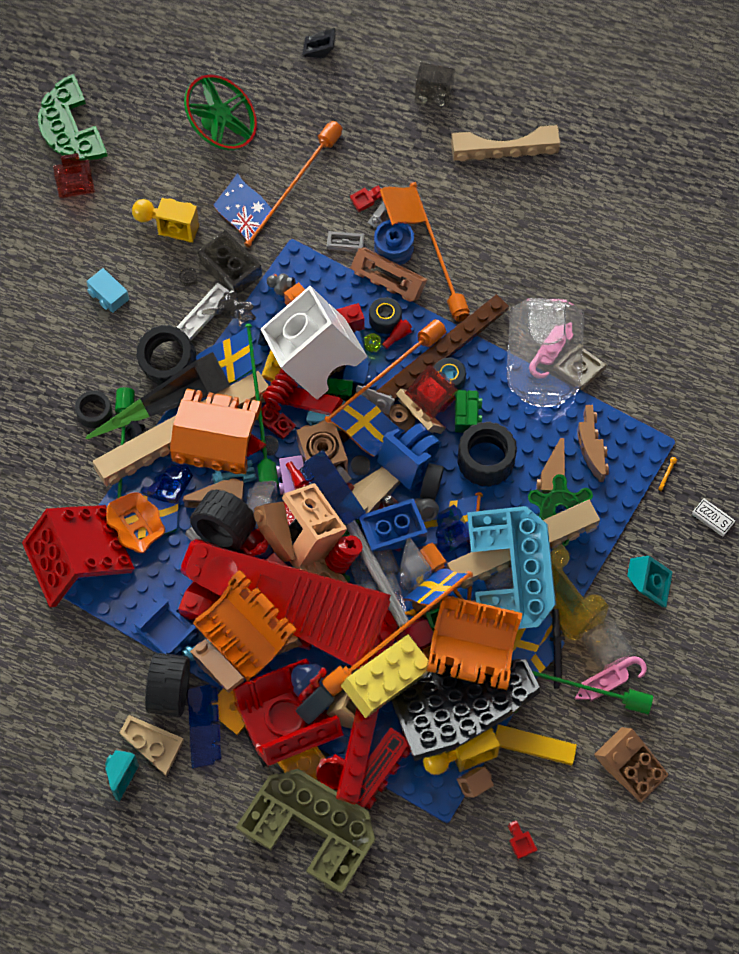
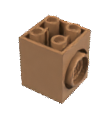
M323 420L316 425H306L297 430L298 448L302 455L308 478L312 482L321 474L326 478L339 465L348 474V459L336 425Z

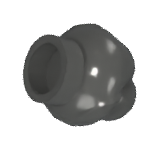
M282 273L279 276L276 274L267 278V285L274 288L276 294L284 296V292L296 285L294 277H289L287 274Z
M415 499L422 520L431 521L437 516L439 506L434 499Z

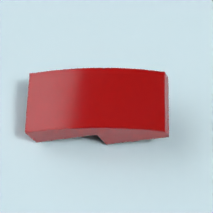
M267 403L261 408L263 425L278 437L284 439L296 427L285 414H280Z

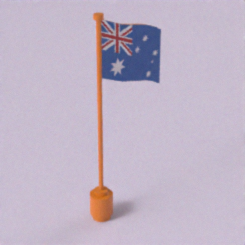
M331 121V123L325 126L318 136L320 146L273 209L257 192L245 184L239 174L234 177L214 206L219 214L246 239L245 246L249 248L252 246V241L323 147H333L342 134L343 128L339 123Z

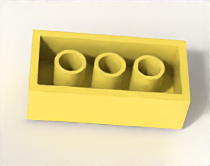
M407 635L347 677L341 687L363 716L367 718L429 672L426 671L428 659L412 638Z

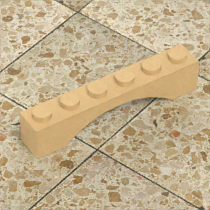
M540 126L529 135L510 141L488 140L478 137L471 132L452 133L453 161L483 160L485 158L499 159L507 156L519 157L520 155L535 156L537 154L551 155L558 153L560 147L558 126Z

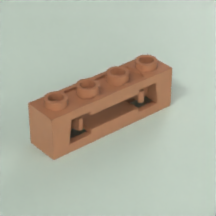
M365 247L358 249L350 269L355 271L356 275L360 277L366 276L371 279L370 282L373 284H382L386 286L387 291L395 294L397 292L402 295L403 299L410 302L420 298L428 280ZM375 266H378L400 278L405 277L407 279H403L402 283L379 271H372L371 269H375Z

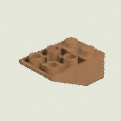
M621 727L594 754L602 766L639 802H642L669 775L631 728Z

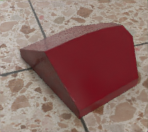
M421 616L395 637L396 642L409 635L419 649L422 650L431 646L433 631L427 619Z

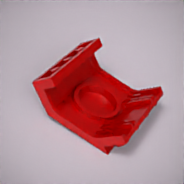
M306 658L242 683L233 689L235 706L257 753L268 766L343 736L339 717L337 715L329 717L326 714L327 709L310 725L296 713V709L303 702L293 692L291 674L297 665L309 664Z

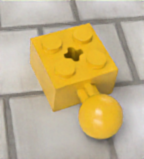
M161 198L158 209L154 208V205L146 199L136 201L132 207V215L137 221L145 223L151 219H156L158 235L193 243L199 227L197 206L191 203L178 202L170 198Z
M490 728L455 750L424 758L423 765L429 773L439 775L447 770L450 762L455 761L459 771L462 772L496 758L500 744L493 729Z

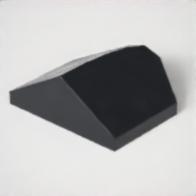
M327 29L311 36H305L302 55L304 57L324 59L334 49L336 29Z

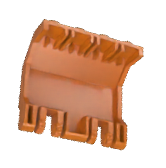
M187 388L173 423L170 446L172 461L178 464L185 463L196 467L212 468L216 471L224 470L234 474H246L248 470L246 458L248 442L255 420L258 419L262 402L252 400L251 402V399H246L243 409H238L239 397L233 398L232 396L217 393L214 396V393L209 392L204 403L201 402L203 397L202 391L197 390L196 392V390Z
M239 570L228 582L229 586L222 596L207 611L197 617L193 624L233 667L249 681L281 652L297 629L291 623L285 626L288 623L286 618L280 621L276 618L279 610L277 608L272 610L274 605L263 593L258 596L260 593L258 588L250 591L248 586L251 581L249 579L245 580L246 576Z
M453 596L444 597L441 600L426 671L435 673L439 663L438 674H443L445 664L452 666L451 677H456L459 667V679L476 682L479 672L478 683L483 684L485 674L492 675L491 686L496 687L499 677L498 688L507 690L513 647L522 619V613Z

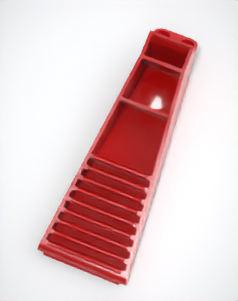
M195 539L189 544L181 565V572L189 579L197 582V584L222 596L229 586L228 582L232 576L241 570L246 576L245 580L249 579L251 581L248 589L253 591L258 588L260 590L258 596L263 593L274 605L272 610L275 608L279 610L276 618L279 621L286 618L288 623L285 626L291 623L297 629L293 635L351 666L355 665L372 651L389 608L391 594L225 549L200 539ZM367 659L364 663L357 667V669H360L361 667L366 665L369 659Z

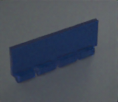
M324 450L304 462L305 465L299 471L306 481L314 478L309 485L315 483L321 493L325 494L324 497L331 507L335 509L343 524L345 523L347 526L366 513Z
M211 685L188 689L191 768L215 765V761L221 760V745H214V743L220 742V725H213V723L219 722V706L212 705V703L218 702V688L211 687Z

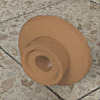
M402 404L391 406L389 415L385 414L395 425L405 430L402 434L412 428L416 422V418L412 415L410 409Z

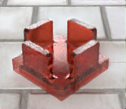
M78 153L61 156L62 164L53 166L59 198L95 193L89 160L80 161Z
M428 365L407 389L405 394L430 418L434 419L439 412H444L455 400L454 395L458 389L454 387L455 384L443 372L437 371L432 365Z

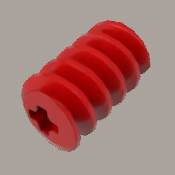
M280 369L279 374L275 376V380H272L271 385L267 387L262 397L271 408L280 411L281 407L278 404L285 405V401L282 398L288 400L290 397L287 392L292 394L294 391L291 387L297 388L298 384L283 369Z
M353 535L341 537L326 556V566L335 573H345L362 551L363 546L360 539Z

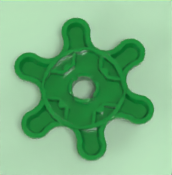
M562 474L554 476L552 481L553 489L550 493L543 494L539 490H532L528 494L529 502L538 506L540 510L538 517L542 520L556 515L555 510L558 505L564 506L567 510L589 499L591 500L593 497V493L589 488H583L577 493L570 492L567 488V479ZM569 540L563 541L559 547L567 546Z

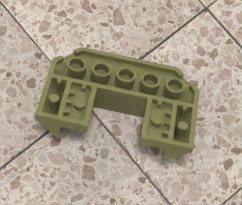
M299 769L290 770V772L269 775L235 827L253 844L257 842L270 851L291 819L325 838V842L306 870V873L324 883L325 888L341 894L375 841L369 812L357 804L354 805L336 799V791Z

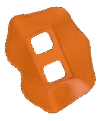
M141 493L127 494L110 502L107 506V523L111 528L117 530L119 542L126 548L138 553H144L155 540L165 533V527L161 522L158 508ZM134 512L139 519L129 525L124 517ZM142 527L146 528L149 533L148 536L137 539L134 532Z

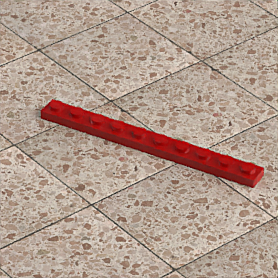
M387 610L373 649L397 630L398 624L390 610ZM395 638L373 654L368 662L390 648ZM356 708L336 799L354 805L358 803L378 710L365 718L360 710Z

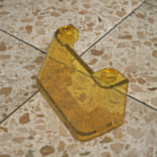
M561 544L551 551L556 601L553 609L559 608L560 628L568 639L577 640L604 623L609 606L599 595H590L585 599L581 596L563 571L570 558L568 551Z

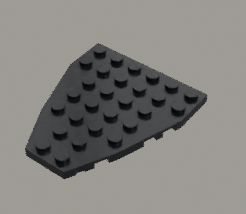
M526 659L511 660V672L507 690L498 688L499 677L496 687L491 686L492 675L485 674L483 684L478 683L479 672L476 682L459 679V667L456 677H451L452 666L445 664L443 674H438V663L435 673L428 672L390 701L413 759L417 761L455 750L509 718L540 693V687Z

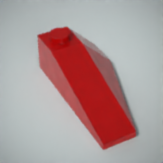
M193 581L183 595L178 608L179 614L185 619L194 621L221 596Z

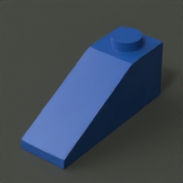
M356 331L355 336L364 350L360 331ZM367 358L357 366L346 365L343 379L353 380V390H356L358 385L363 387L371 382L372 375H369Z

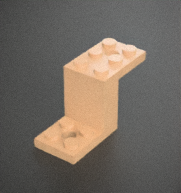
M315 483L284 493L283 501L303 528L293 544L295 560L290 561L292 566L347 582L342 574L331 571L325 564L326 556L347 530L334 509Z

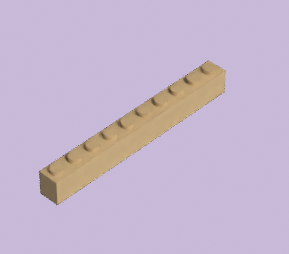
M256 371L259 397L263 403L265 401L262 394L269 385L260 372ZM253 373L217 394L228 395L233 398L239 397L238 409H243L246 399H251V402L256 400ZM176 416L93 460L94 469L106 487L110 484L114 485L121 478L134 474L137 469L149 466L157 458L167 456L170 453L172 428Z

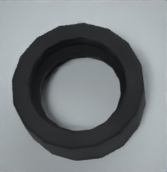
M88 391L78 397L75 403V412L83 426L99 428L110 420L112 407L109 398L104 393ZM91 401H99L104 404L105 410L98 417L88 418L83 414L84 405Z
M432 463L428 464L420 498L436 500L443 476V466Z

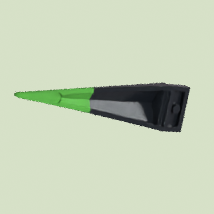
M211 352L186 366L91 432L85 439L123 427L131 421H139L179 407L187 388L196 390V392L197 390L202 391V398H205L209 392L216 394L229 387L230 384L214 353Z

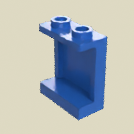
M397 428L384 435L377 462L411 490L423 481L431 456L427 452H424L419 457L398 440L400 430Z
M163 596L135 623L136 631L163 654L180 656L184 650L183 648L188 643L194 642L198 636L197 627L194 624L191 625L175 611Z

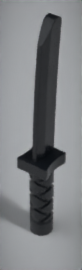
M559 608L551 610L553 637H550V641H553L554 677L562 679L561 641L565 640V636H561ZM554 681V689H559L561 683Z

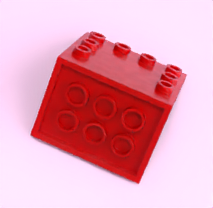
M106 505L46 508L22 542L49 607H56L79 577L132 573L135 569L126 548L119 542L117 530L111 528L107 523Z

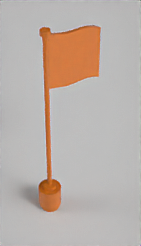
M412 182L410 187L406 188L384 187L380 189L392 225L398 223H426L452 293L447 300L451 315L457 322L464 321L469 317V307L464 295L454 291L416 189V182Z

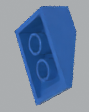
M414 498L358 516L372 552L409 548L424 543L427 540V530Z

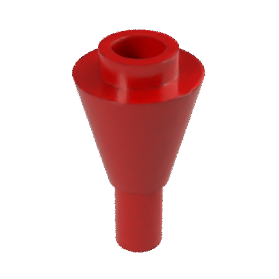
M400 319L390 336L382 343L383 347L388 349L394 342L411 334L412 325L404 319L402 321Z
M292 461L286 464L287 469L291 473L295 490L312 484V480L297 470Z

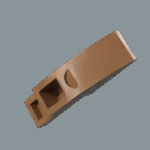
M585 405L583 413L584 422H579L577 429L578 441L589 469L599 482H604L605 475L609 474V466L605 464L607 446H604L603 439H598V429H595L594 423H597V412L593 411V405Z

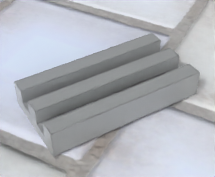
M328 231L327 250L357 252L359 248H363L364 234ZM331 238H345V239L337 240V239H331ZM349 239H358L360 241H350Z

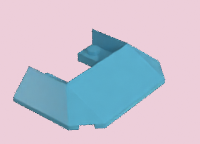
M526 506L468 512L471 552L510 549L514 589L475 592L476 602L522 613L518 629L539 627L556 605L548 524Z

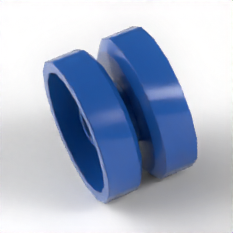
M391 220L382 222L374 233V252L398 265L405 264L411 259L414 249V232L407 223L392 225Z
M421 423L410 428L399 439L401 443L418 457L427 452L431 456L430 461L441 447V441L434 435L429 436V431Z

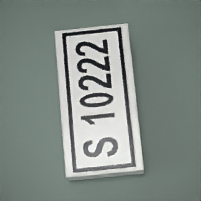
M703 499L692 512L694 517L722 537L735 523L734 519L706 499Z

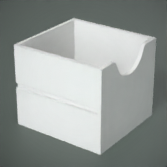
M311 286L305 289L261 328L280 368L316 399H319L328 391L327 379L334 369L343 365L357 366L367 357L346 319Z

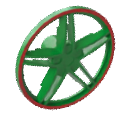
M204 75L198 77L189 85L184 97L185 112L191 126L203 140L219 149L238 150L246 146L253 139L257 127L256 114L247 95L235 83L221 76ZM212 82L225 85L237 95L222 103ZM200 83L203 86V93L208 105L190 103L191 93ZM237 98L241 99L235 106L229 107V103ZM242 103H244L249 114L250 129L232 115ZM192 114L202 117V125L206 130L211 131L212 139L202 132L194 121ZM225 126L235 134L245 138L238 144H221Z

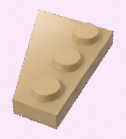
M400 389L396 393L400 398L399 402L406 408H409L412 415L428 431L441 434L445 430V427L408 390Z
M128 715L120 731V735L167 777L184 742L183 738Z

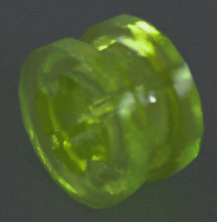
M375 333L368 334L364 339L365 349L369 352L378 351L381 347L380 336ZM370 340H371L372 342H375V341H376V345H374V344H370V345H369V341H370Z

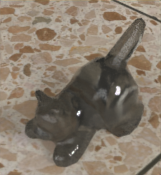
M234 291L224 292L216 308H207L201 312L203 315L219 314L225 318L237 319L239 326L249 320H256L255 315L251 311L254 308L253 304L248 301L239 302Z

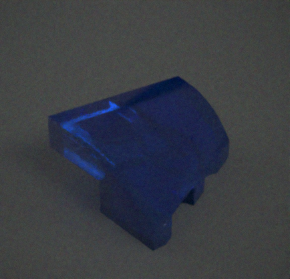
M171 464L162 474L154 478V484L149 488L143 487L141 493L159 501L177 504L193 475L188 465Z
M453 504L437 514L438 528L435 537L438 538L437 549L441 554L454 551L470 543L469 529L458 507Z

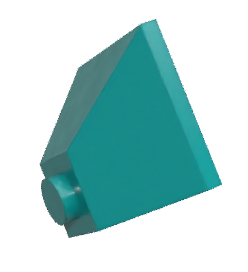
M651 556L630 558L627 577L637 590L661 607L665 608L667 606L673 572Z
M115 750L113 755L110 754L108 756L105 766L112 793L115 799L120 802L139 764L135 754Z

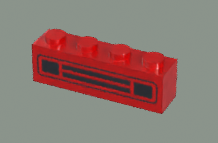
M391 727L367 760L357 805L364 809L372 808L377 800L374 798L379 791H384L389 783L386 780L391 774L394 776L401 765L398 763L403 757L406 759L411 753L405 737Z

